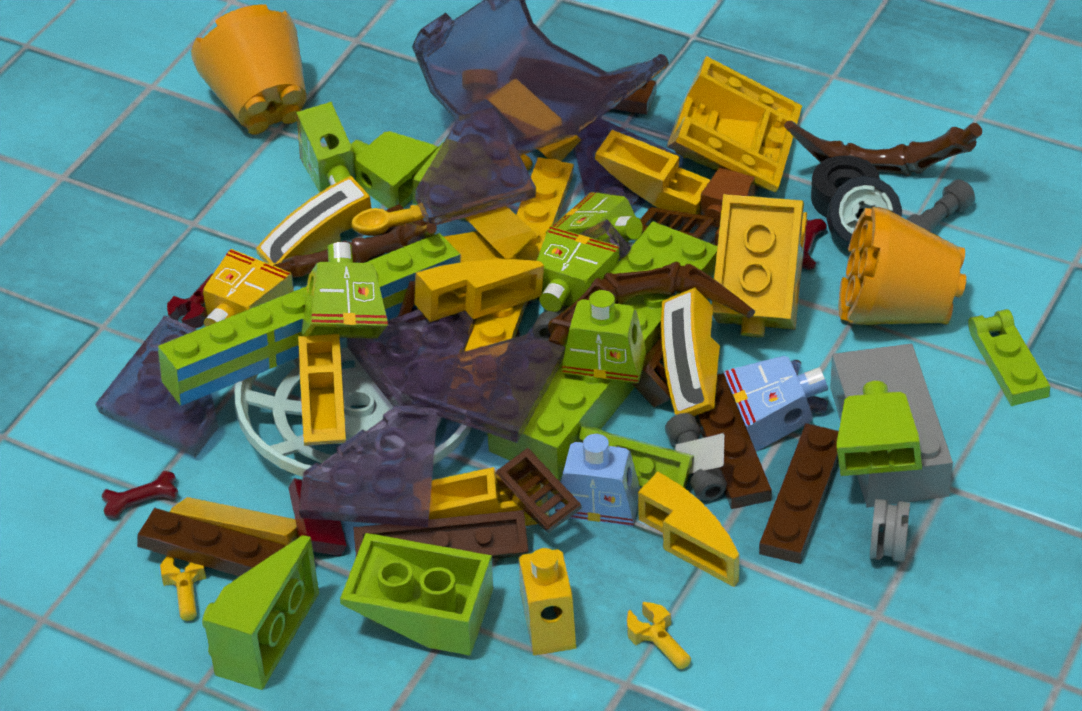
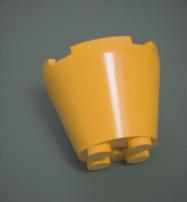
M266 4L239 8L216 19L217 27L212 29L204 38H196L191 49V58L198 74L239 123L247 128L250 134H260L269 125L283 121L285 124H291L297 121L296 112L301 111L306 102L307 95L297 29L286 10L282 13L269 10Z
M881 207L865 208L855 226L849 243L848 251L851 253L846 267V278L843 277L840 282L838 302L840 319L857 325L941 323L947 325L953 312L952 302L954 296L960 298L966 286V274L960 273L965 259V248L937 236L888 209Z

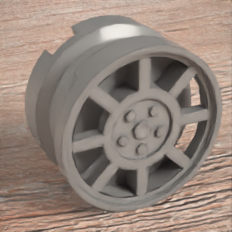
M875 499L870 559L881 560L883 556H890L893 561L905 562L910 503L899 501L897 505H890L887 503V500ZM880 527H884L883 533L879 532Z

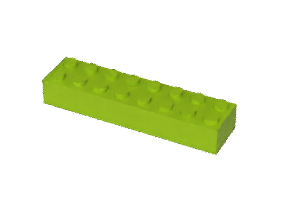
M652 221L609 273L648 271L662 268L677 261L681 266L691 264L714 278L718 246ZM660 293L644 294L630 298L623 304L631 305L637 311L646 354L661 337L662 301L671 296ZM566 343L559 352L551 350L547 345L486 417L489 452L510 461L529 448L559 481L563 475L570 444L574 442L582 443V440L579 439L581 426L602 429L635 388L631 382L562 373L561 369Z

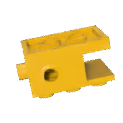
M723 194L714 279L755 310V314L747 318L712 300L713 317L717 323L741 325V335L748 337H764L765 327L796 329L807 212H803V200Z

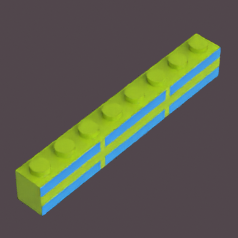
M438 233L365 262L375 267L387 320L399 315L409 282L415 281L416 272L460 263L461 256ZM307 286L159 345L158 353L162 383L180 406L298 358V336H302ZM414 304L412 309L418 308V307Z

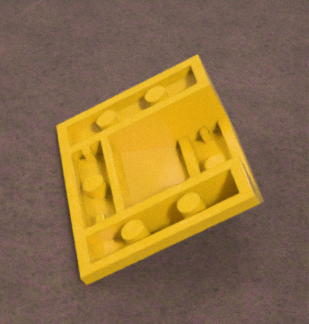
M706 56L680 107L667 147L681 157L689 158L714 170H718L721 166L755 177L756 186L776 193L793 140V136L784 127V124L790 120L796 124L798 123L802 105Z

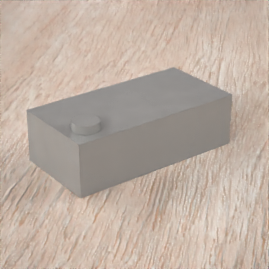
M913 344L832 354L830 389L840 421L844 399L848 396L863 395V386L870 381H882L887 385L888 392L901 391L906 394L919 435L922 470L857 475L866 507H874L875 499L887 500L888 504H898L899 501L913 502L949 497L953 461Z

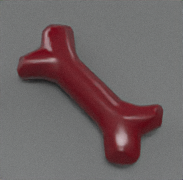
M823 219L807 220L802 261L803 269L812 270L816 267V262L810 257L809 253L815 237L827 229V224Z
M163 471L156 480L124 492L105 489L101 495L102 500L106 503L104 507L105 516L116 519L125 509L154 498L175 500L178 496V489L174 486L176 481L175 474L170 471Z

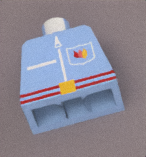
M786 356L724 371L729 388L756 451L801 428L805 423H810L813 416L807 398L828 390L820 367L796 375L789 357Z
M591 434L584 439L583 443L574 442L570 444L561 483L582 505V509L570 518L634 526L638 510V491L640 486L631 452L626 448L609 446L608 439L601 434ZM559 502L556 505L555 513L563 508L565 504Z

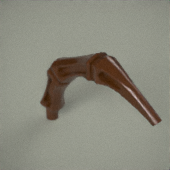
M791 120L784 124V127L820 163L834 156H856L873 164L878 172L903 174L905 176L911 175L914 171L917 174H921L937 162L958 154L971 152L976 146V139L982 135L981 126L977 123H971L964 130L958 127H951L944 135L931 141H912L908 146L899 144L891 149L874 150L864 149L853 143L844 145L840 140L827 141L821 139Z
M417 220L399 225L390 233L384 235L354 238L352 242H342L352 245L353 263H365L433 236L437 231V227L433 223ZM328 249L308 255H295L273 266L291 272L293 280L311 273L317 263L328 262Z
M676 261L662 268L616 274L606 273L602 280L600 278L595 279L579 299L549 321L548 331L551 336L547 345L556 352L563 349L568 338L577 302L582 299L589 300L591 294L599 290L611 292L614 295L615 304H624L630 298L644 294L660 293L673 297L677 293H683L696 288L705 298L722 304L747 318L752 317L755 314V310L697 267L691 264L681 266Z

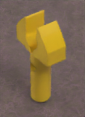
M167 556L160 565L163 586H176L179 616L184 621H191L197 616L193 584L195 581L206 579L205 567L189 562V565L185 567V571L180 572V569L175 565L174 557Z
M642 602V614L653 625L640 622L635 614L629 610L627 614V635L635 646L645 640L652 641L678 669H685L691 663L690 655L665 630V628L671 625V614L664 606Z

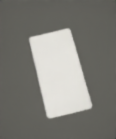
M724 434L688 441L675 446L676 451L694 455L689 474L695 473L701 468L705 471L723 466Z

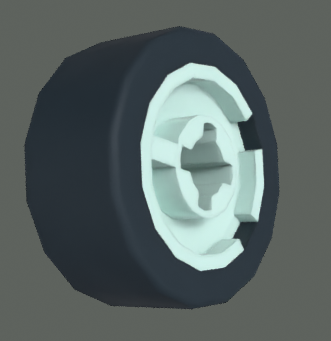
M861 176L849 179L838 187L828 205L826 219L830 233L840 245L848 249L855 226L859 220L856 215L861 208L872 209V207H881L902 217L899 196L889 184L878 178Z

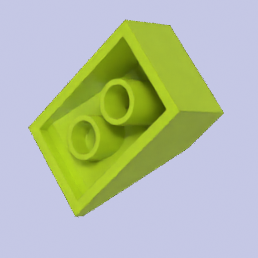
M365 533L341 594L340 604L428 648L471 656L494 589L492 555Z
M300 536L226 585L214 603L211 602L206 607L202 625L206 630L209 645L208 654L212 659L215 676L263 690L319 595L311 537Z

